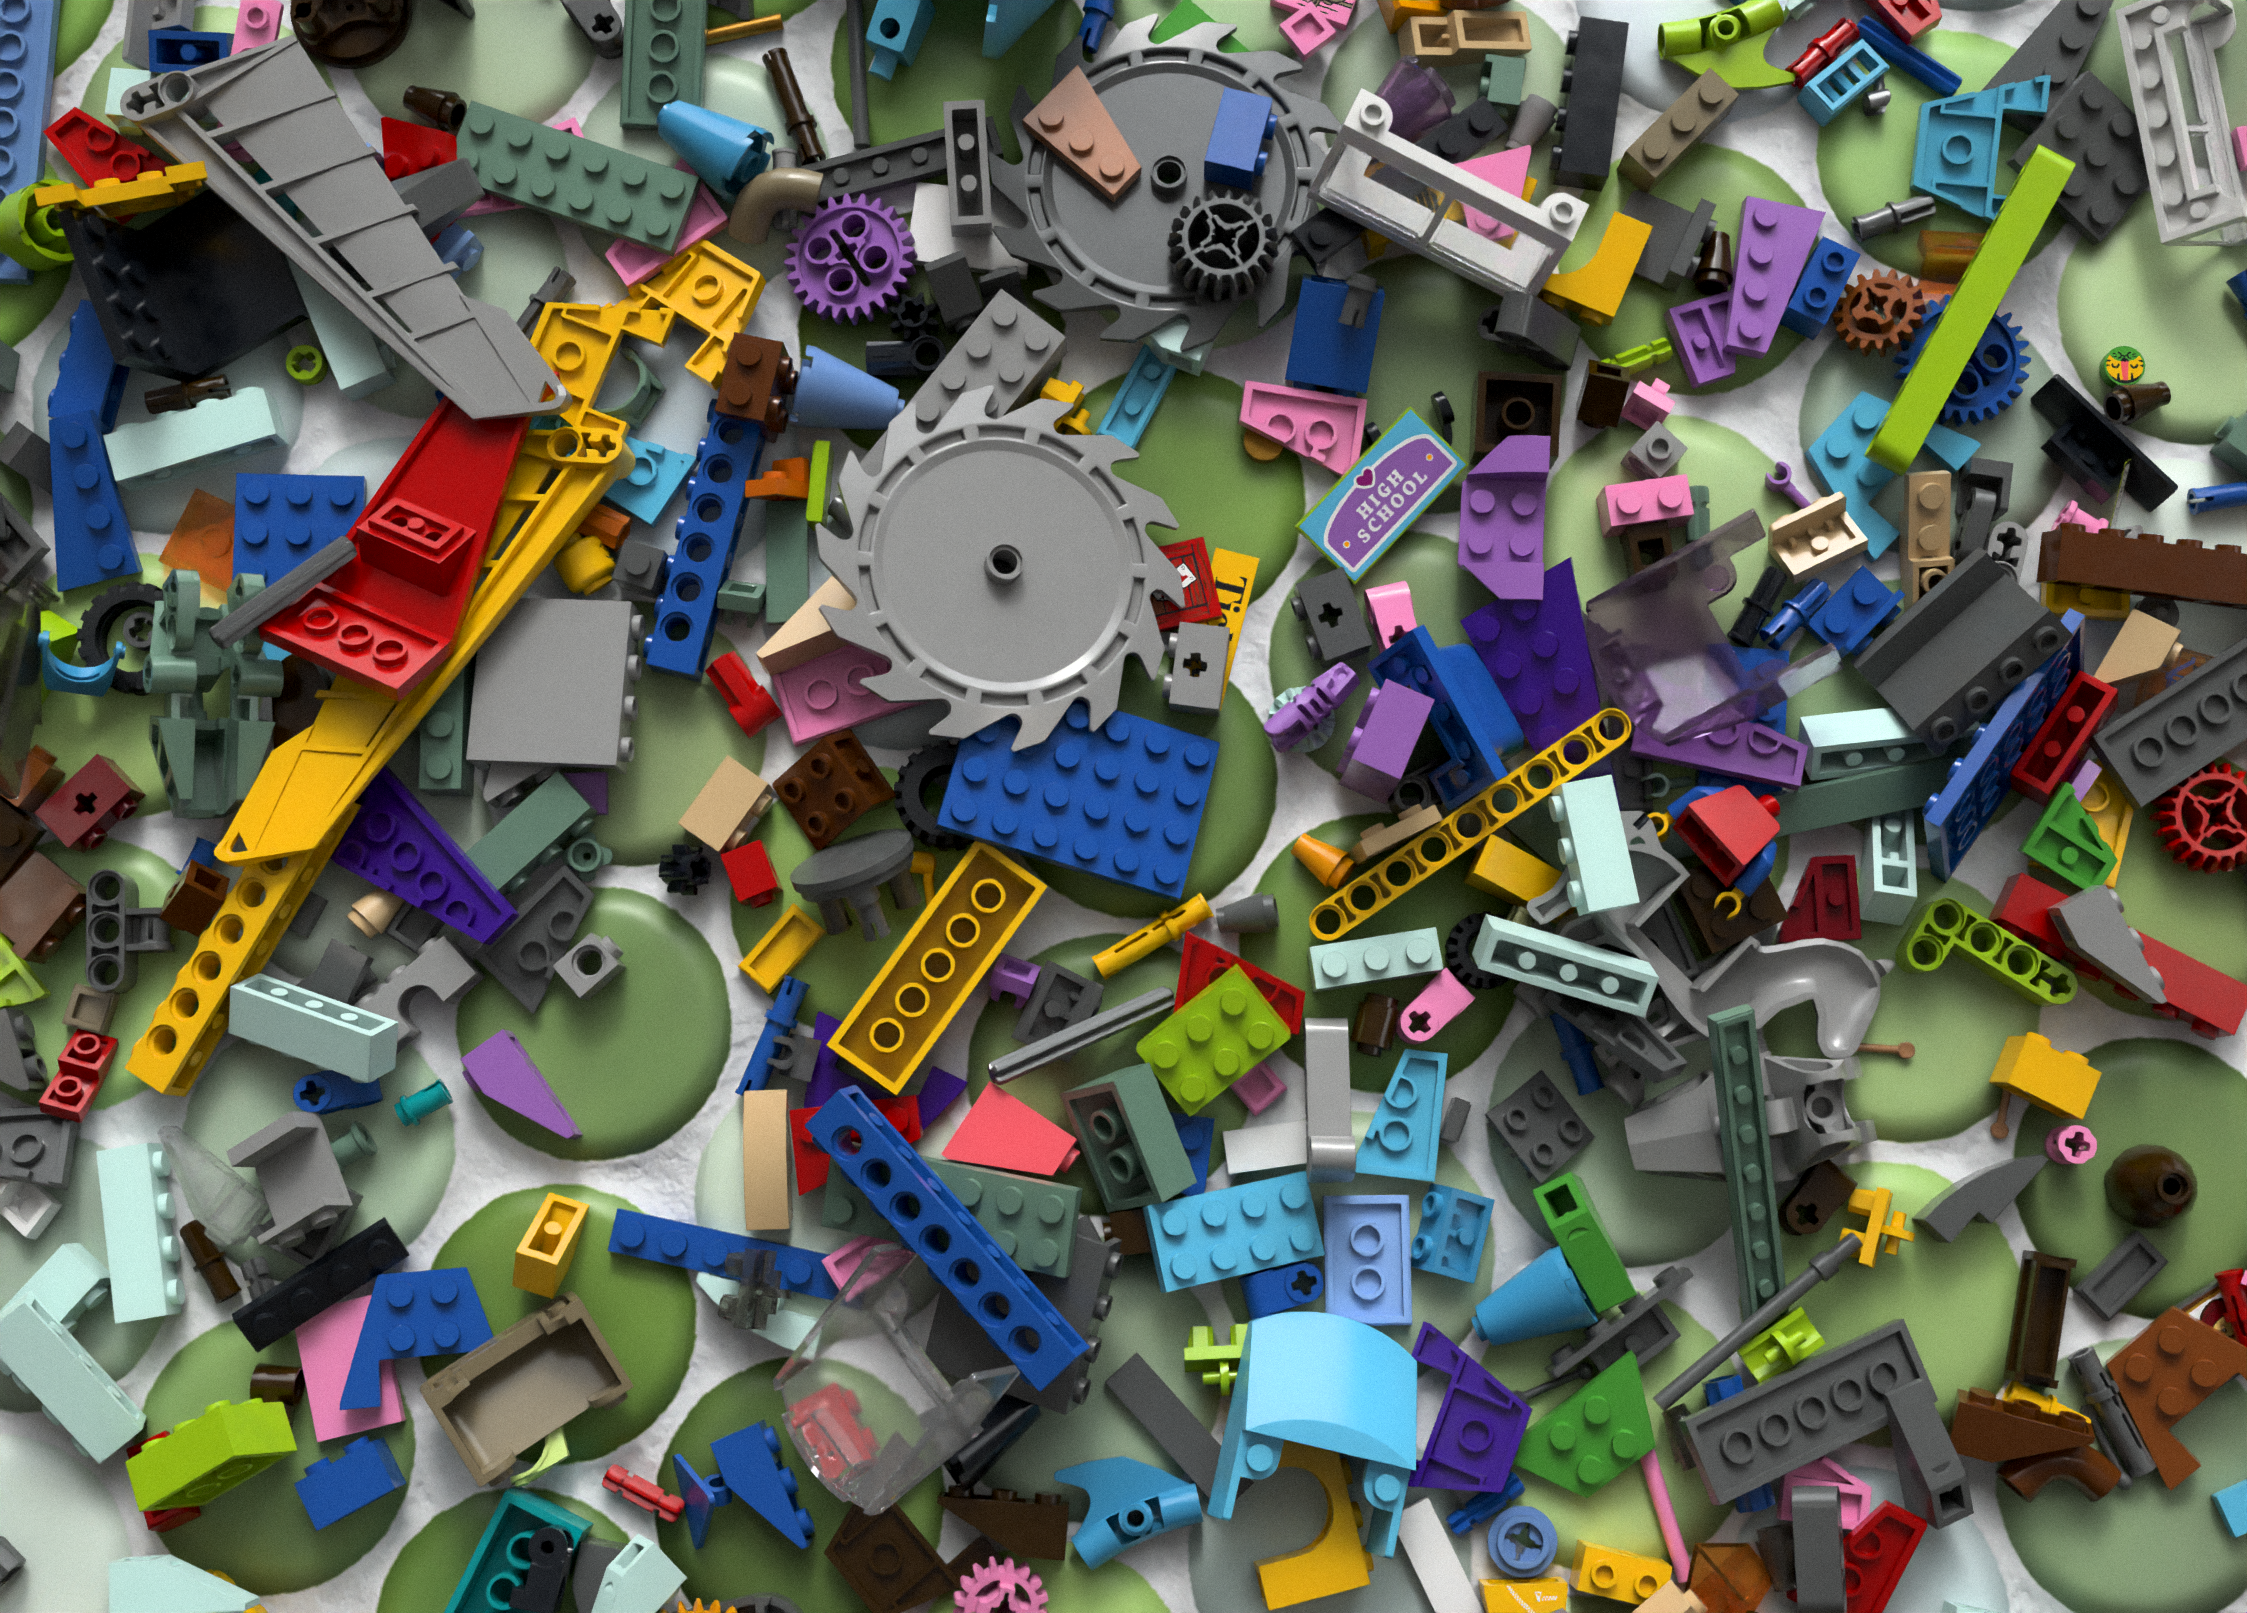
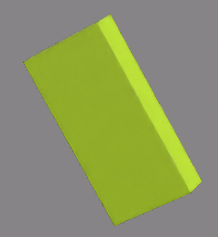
M816 440L813 443L806 521L812 531H815V525L818 523L827 529L835 454L830 441Z

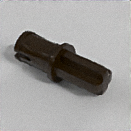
M221 374L216 377L191 382L187 379H182L181 384L147 390L144 393V401L150 414H159L184 408L193 409L196 408V404L206 399L223 400L232 397L231 388L213 391V388L229 384L226 375Z
M193 1220L180 1229V1236L196 1263L193 1269L195 1272L200 1271L215 1299V1303H222L240 1293L242 1289L224 1259L227 1256L226 1252L219 1251L203 1220Z

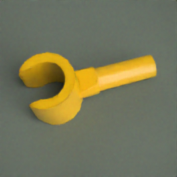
M915 851L913 852L914 858L911 862V873L924 875L923 886L927 908L935 897L934 874L937 862L932 853Z

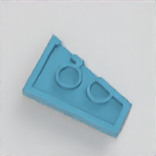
M1413 1049L1404 1050L1356 1154L1355 1173L1435 1182L1447 1053Z

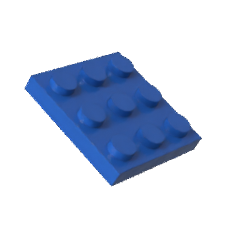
M236 473L232 581L238 573L262 574L265 586L268 588L335 539L345 536L366 507L365 476Z

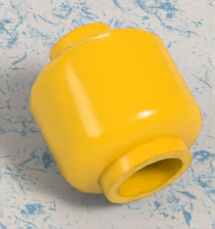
M579 532L572 534L560 549L561 552L553 560L554 568L572 593L583 592L587 597L613 581L611 574L615 570L616 563L605 545L595 535H588L582 538Z

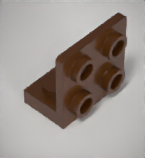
M851 729L823 737L772 784V787L816 850L826 848L865 813L887 806L896 798L893 788Z

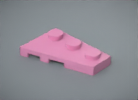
M1246 380L1243 385L1238 424L1342 477L1360 458L1367 399L1344 397L1343 395Z

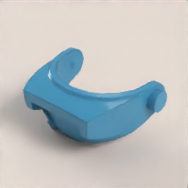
M43 630V633H39L37 647H40L42 654V672L46 689L103 697L112 683L119 659L125 658L126 646L123 645V642L116 641L113 657L104 664L96 667L81 668L68 665L52 654L49 649L50 631Z

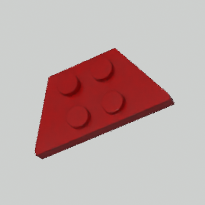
M386 116L381 118L385 175L390 182L457 160L456 136L445 131ZM458 218L451 222L447 227H450ZM441 232L429 241L431 245L439 239Z

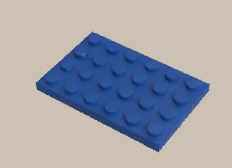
M2071 608L2067 610L2060 621L2074 637L2027 678L2017 684L2011 692L1995 705L1996 715L1989 725L1982 723L1978 727L1970 743L1973 748L1965 760L1959 757L1951 766L1946 780L1949 781L1940 795L1934 793L1924 806L1922 815L1924 816V830L1926 831V845L1928 847L1931 874L1944 883H1947L2011 790V771L2079 670L2084 672L2085 615Z
M1075 700L1071 703L1044 743L1014 753L1010 751V748L1020 729V723L1014 717H1006L964 740H959L935 829L1173 902H1178L1181 899L1220 742L1119 710H1115L1091 733L1089 732L1088 706L1082 700Z

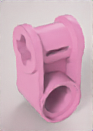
M1406 581L1364 590L1366 611L1369 621L1373 626L1379 653L1381 654L1392 645L1391 642L1394 636H1398L1400 639L1412 629L1417 628L1411 593Z
M1445 967L1400 1012L1396 1033L1405 1043L1412 1045L1421 1044L1433 1037L1446 1023H1450L1475 997ZM1409 1015L1412 1018H1416L1419 1015L1424 1018L1425 1021L1421 1027L1425 1032L1418 1030L1413 1033L1408 1027L1411 1025L1412 1020Z

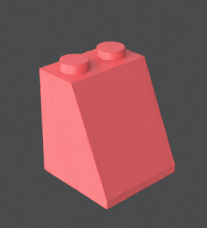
M989 1081L941 1155L951 1160L1056 1176L1059 1170L1067 1174L1081 1152L1074 1148L1079 1140Z

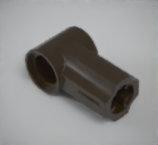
M259 1363L254 1369L250 1383V1399L262 1398L263 1403L283 1402L291 1430L293 1428L295 1407L300 1404L305 1388L303 1368Z

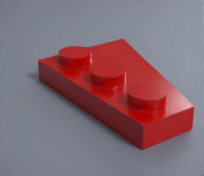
M77 107L71 109L43 131L90 189L95 188L94 182L101 179L119 178L121 183L138 181L137 174L148 171H162L163 176H166L165 167L174 166L153 155L151 151L141 145H137L121 136L114 129ZM137 214L115 217V219L121 225H124Z

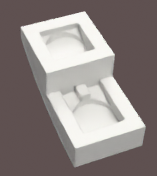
M0 1178V1214L23 1236L36 1240L63 1205L40 1185Z

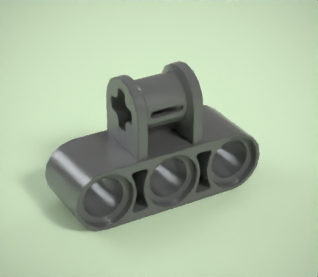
M1520 291L1504 292L1502 304L1491 305L1480 314L1477 321L1478 334L1487 341L1495 342L1496 346L1503 352L1523 354L1547 368L1562 371L1571 370L1581 328L1534 295Z
M110 869L97 871L91 876L87 884L85 973L88 983L94 989L119 995L127 993L137 983L138 954L175 952V945L171 943V925L159 918L162 908H139V889L135 880L126 874ZM118 880L120 884L119 894L113 900H108L106 889L111 882ZM113 922H117L120 929L119 935L114 941L108 942L105 935L106 929ZM116 963L119 968V976L114 983L108 985L105 979L106 970L109 966Z

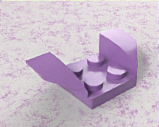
M1508 436L1469 472L1467 478L1462 482L1457 567L1464 571H1469L1501 600L1543 601L1545 563H1542L1545 497L1546 481L1549 474L1551 436Z

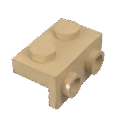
M1841 491L1829 497H1821L1810 506L1796 513L1781 516L1768 527V551L1793 584L1799 583L1868 548V539L1846 512V497Z

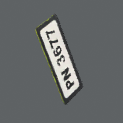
M2131 459L2124 466L2109 527L2111 529H2115Z

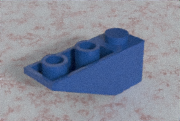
M763 1419L710 1443L725 1484L801 1549L808 1547L813 1541L810 1534L815 1532V1526L806 1507L800 1509L794 1495L795 1492L799 1491L798 1483L790 1466L784 1468L778 1452L783 1450L775 1427H767Z

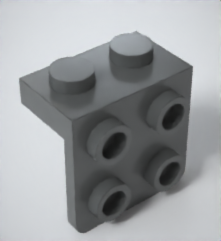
M1634 190L1630 194L1622 214L1649 224L1653 228L1633 275L1676 293L1683 278L1691 280L1699 265L1701 257L1695 255V252L1700 242L1707 245L1718 221L1711 219V216L1717 204L1701 198L1693 213L1641 190Z

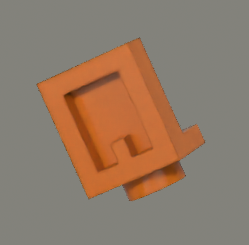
M803 457L774 460L772 471L762 472V479L745 481V497L765 501L808 499L809 460Z

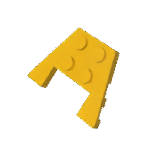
M199 161L165 167L166 176H163L162 171H148L137 174L138 181L121 183L119 178H107L95 181V188L81 190L74 183L37 188L34 189L37 206L40 208L54 205L56 211H63L71 206L108 219L181 206L192 199L195 195L194 190L200 189L202 181H207L208 176L205 162Z
M702 238L660 267L663 272L645 285L639 282L627 291L630 295L613 306L609 302L603 307L624 308V306H637L641 309L653 310L658 305L661 308L675 310L678 314L677 318L708 336L707 340L684 367L691 376L717 391L722 383L734 332L744 334L765 287L766 280L759 271Z
M546 302L530 342L553 371L560 373V381L572 396L573 402L568 411L559 414V416L572 427L608 428L615 430L625 441L630 429L629 424L593 410L594 403L624 334L664 348L678 317L677 312L671 308L649 310L641 309L637 306L609 308L600 307L597 304ZM555 392L543 402L554 400L556 396Z

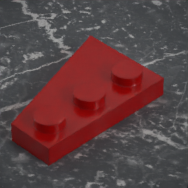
M1186 930L1173 1013L1231 967L1238 964L1286 1023L1290 1033L1299 1035L1306 994L1304 990Z
M919 1094L870 1100L909 1144L924 1137ZM823 1106L789 1110L799 1196L827 1183L830 1154L823 1153L815 1146L812 1141V1134L804 1126ZM852 1130L851 1141L861 1143L859 1134Z
M1884 1500L1843 1539L1847 1613H1882L1928 1527L1925 1519ZM1795 1583L1786 1591L1788 1599L1798 1603L1797 1585Z

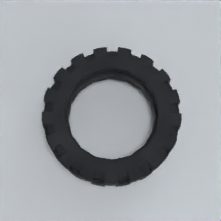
M126 582V586L123 587L119 585L109 587L107 589L108 593L103 596L98 594L91 601L94 605L89 611L85 609L80 620L84 621L82 629H77V640L81 641L78 653L80 658L86 661L87 665L85 667H96L110 660L107 652V635L113 622L123 612L137 606L154 608L155 601H164L163 590L149 583L142 585L139 582ZM116 667L110 685L111 688L124 694L149 695V693L145 692L143 685V670L139 672H126Z

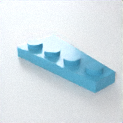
M559 415L533 416L529 429L556 430L560 427L572 426ZM627 436L625 443L635 455V467L626 478L616 480L603 497L654 529L699 462L695 456L686 453L680 454L665 449L664 446L649 441L646 443ZM577 448L569 451L566 457L572 455Z

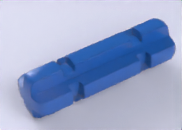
M1511 1471L1503 1493L1481 1491L1464 1504L1465 1508L1463 1510L1458 1508L1449 1514L1446 1522L1457 1537H1463L1473 1530V1524L1477 1522L1480 1525L1507 1505L1505 1501L1509 1498L1513 1501L1523 1494L1525 1487L1519 1477Z

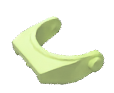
M563 1425L545 1436V1447L538 1462L528 1471L510 1477L511 1485H515V1487L526 1486L570 1456Z

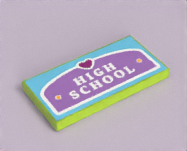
M1411 406L1407 407L1305 514L1294 528L1336 569L1343 567L1348 581L1351 584H1356L1469 464Z

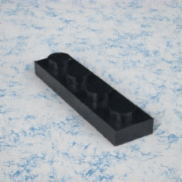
M383 1217L232 1313L233 1321L258 1353L410 1254L390 1223Z

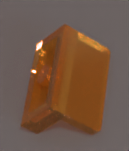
M1920 230L1917 247L1923 261L1917 286L1919 285L1921 292L1953 294L1986 233Z

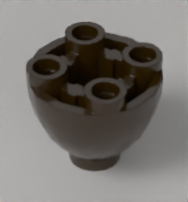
M2139 1144L2124 1150L2113 1161L2111 1168L2104 1175V1183L2107 1187V1194L2113 1209L2126 1222L2138 1229H2163L2179 1223L2193 1209L2198 1196L2197 1178L2192 1166L2179 1153L2162 1145ZM2164 1181H2167L2168 1183L2165 1185L2163 1189V1183Z

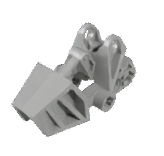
M1771 1051L1759 1053L1764 1096L1774 1094L1775 1100L1765 1102L1768 1134L1783 1133V1136L1769 1138L1774 1183L1799 1178L1798 1173L1856 1146L1878 1140L1873 1119L1853 1122L1845 1105V1080L1863 1077L1859 1056L1832 1060L1771 1056ZM1706 1070L1639 1105L1635 1111H1632L1624 1118L1628 1146L1636 1171L1650 1175L1727 1182L1712 1070Z

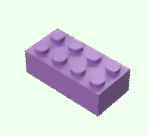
M1388 679L1385 680L1381 690L1372 687L1336 771L1343 774L1339 785L1385 804L1404 773L1435 699Z

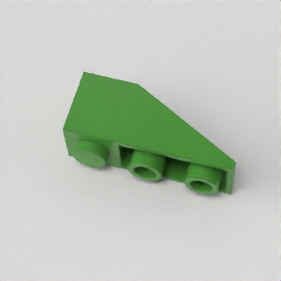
M1568 1172L1532 1190L1552 1234L1597 1312L1600 1314L1637 1296V1291L1582 1178L1572 1172Z

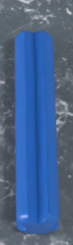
M1864 16L1856 25L1860 33L1857 40L1860 41L1863 38L1874 51L1945 98L1952 97L1960 87L1962 78L1912 44L1907 46L1898 35L1871 17Z

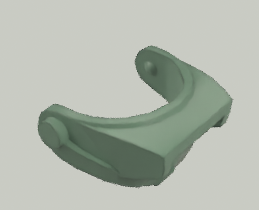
M627 346V348L623 347L620 350V354L639 368L640 381L636 391L625 403L615 408L601 409L593 406L592 409L627 422L630 429L638 430L666 388L649 370L645 362L638 356V353Z

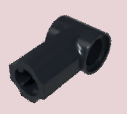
M930 335L920 336L912 341L866 342L867 374L877 379L918 378L926 382L947 356L941 340ZM932 352L939 355L938 361L933 365L924 366L918 362L925 353Z

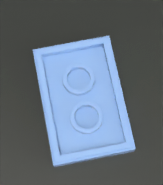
M1409 1195L1323 1196L1325 1313L1356 1320L1368 1326L1412 1325Z

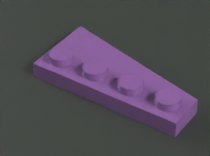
M1746 196L1741 206L1733 265V281L1730 287L1722 351L1762 359L1765 356L1826 212Z

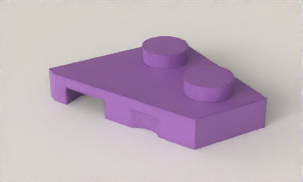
M1730 291L1670 308L1663 314L1693 389L1728 379L1735 373L1736 354L1722 351Z

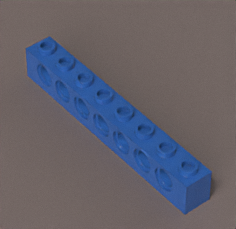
M714 398L711 400L707 412V422L711 423L707 438L702 437L697 448L696 460L700 462L697 476L690 477L686 489V500L690 501L686 516L681 515L676 525L675 539L679 540L675 555H669L666 562L664 577L668 579L665 594L658 595L654 606V618L657 619L654 634L647 635L643 647V658L647 659L646 665L653 672L699 683L702 681L721 610L717 608L718 591L724 582L729 580L750 498L745 497V481L756 479L766 442L758 424L717 416L715 413L717 399ZM732 429L743 431L742 438L734 444L723 442L724 436L728 431ZM721 468L733 470L732 476L728 481L724 483L713 481V476L717 470ZM714 506L722 508L721 516L716 521L710 523L702 521L703 514L708 508ZM703 545L711 547V554L705 561L695 562L692 560V554L697 547ZM687 586H700V594L695 600L690 602L681 600L682 591ZM679 624L690 626V632L684 640L678 642L671 640V632L675 626Z
M857 1085L839 1089L804 1125L812 1134V1141L815 1146L823 1153L832 1156L841 1167L840 1172L845 1180L862 1190L870 1200L869 1205L880 1218L888 1220L899 1232L898 1237L901 1243L909 1251L917 1253L928 1265L927 1270L930 1276L938 1284L946 1286L957 1298V1305L967 1317L975 1319L987 1332L986 1337L989 1343L997 1351L1005 1353L1017 1366L1016 1371L1019 1377L1026 1384L1035 1387L1041 1392L1054 1383L1090 1348ZM852 1130L857 1132L861 1138L860 1150L856 1149L851 1142ZM881 1163L885 1164L890 1171L891 1178L889 1183L880 1175L879 1168ZM909 1196L914 1197L918 1201L920 1206L919 1215L914 1214L910 1210L908 1205ZM938 1229L943 1230L948 1235V1248L943 1247L939 1243L937 1238ZM967 1262L974 1264L978 1269V1282L969 1277L966 1270ZM997 1295L1007 1301L1009 1306L1008 1315L1003 1314L997 1308ZM1026 1329L1033 1331L1037 1335L1039 1340L1038 1348L1032 1347L1027 1342L1025 1336Z

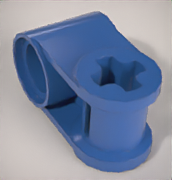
M325 1070L302 1077L296 1083L293 1090V1099L301 1110L319 1113V1115L365 1107L383 1101L379 1078L370 1083H358L351 1080L349 1076L332 1070ZM316 1087L325 1089V1094L319 1097V1103L310 1100V1095L316 1093Z
M1300 1261L1279 1268L1264 1269L1238 1278L1250 1320L1286 1311L1288 1308L1312 1302L1319 1297L1324 1286L1323 1275L1320 1269L1314 1263L1308 1261ZM1305 1270L1308 1277L1315 1276L1317 1279L1316 1282L1311 1284V1291L1308 1293H1303L1301 1287L1294 1288L1292 1282L1298 1279L1297 1272Z

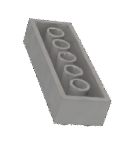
M1000 289L906 405L907 407L911 402L916 403V427L918 431L924 434L931 433L961 393L989 385L995 387L984 408V412L989 418L998 419L1025 406L1066 355V336L1003 289ZM887 430L859 463L867 476L874 477L880 474Z

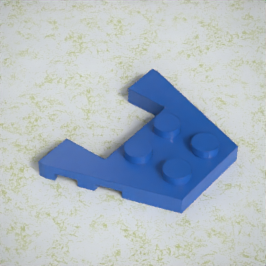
M467 1267L378 1274L341 1397L340 1410L382 1407V1360L468 1353L494 1337Z

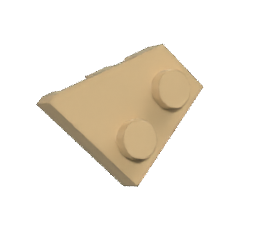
M1417 804L1397 815L1400 822L1388 828H1385L1383 822L1361 832L1360 835L1363 840L1359 841L1349 851V858L1356 862L1354 868L1367 863L1368 859L1386 850L1390 851L1424 833L1443 819L1436 805L1423 810L1421 805Z

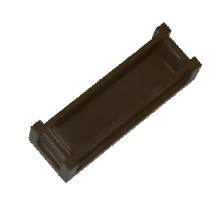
M2023 1250L2003 1378L2053 1389L2058 1388L2059 1381L2054 1380L2071 1268H2076L2077 1259Z

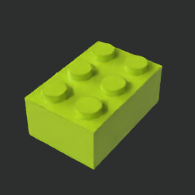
M1235 964L1137 1042L1136 1051L1145 1063H1150L1153 1073L1187 1115L1191 1117L1291 1038V1033L1286 1023L1238 964Z
M262 1398L251 1399L241 1404H231L230 1400L218 1401L205 1407V1414L199 1418L190 1419L175 1425L172 1428L173 1433L171 1435L142 1445V1452L125 1462L139 1512L206 1505L298 1451L283 1402L263 1403Z

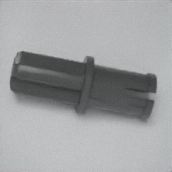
M1927 194L1897 204L1893 201L1886 202L1884 208L1852 217L1851 225L1857 241L1863 242L1866 239L1890 231L1895 234L1900 233L1904 226L1933 217L1936 214L1935 202L1933 197Z
M555 266L537 293H532L529 296L531 302L516 322L529 341L546 302L561 303L577 283L573 276L563 269L561 271L560 267Z

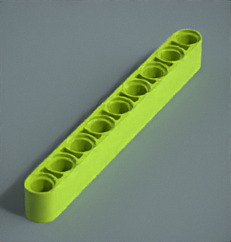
M2040 144L2034 148L1870 442L1864 457L1899 476L1905 474L2076 165L2075 162Z

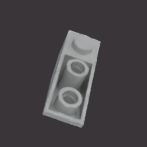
M2092 885L2046 908L2067 948L2145 1002L2154 1004L2167 1002L2162 992L2165 989L2164 980L2157 969L2153 966L2149 967L2141 952L2145 950L2144 943L2134 928H2128L2121 915L2124 912L2123 903L2113 889L2108 890L2106 885Z

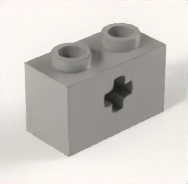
M1180 622L1178 634H1170L1168 658H1175L1173 674L1165 673L1162 698L1169 699L1170 711L1219 717L1230 641V628ZM1192 661L1201 662L1202 669L1206 670V672L1200 671L1199 677H1191L1189 669L1185 668V666L1192 667Z

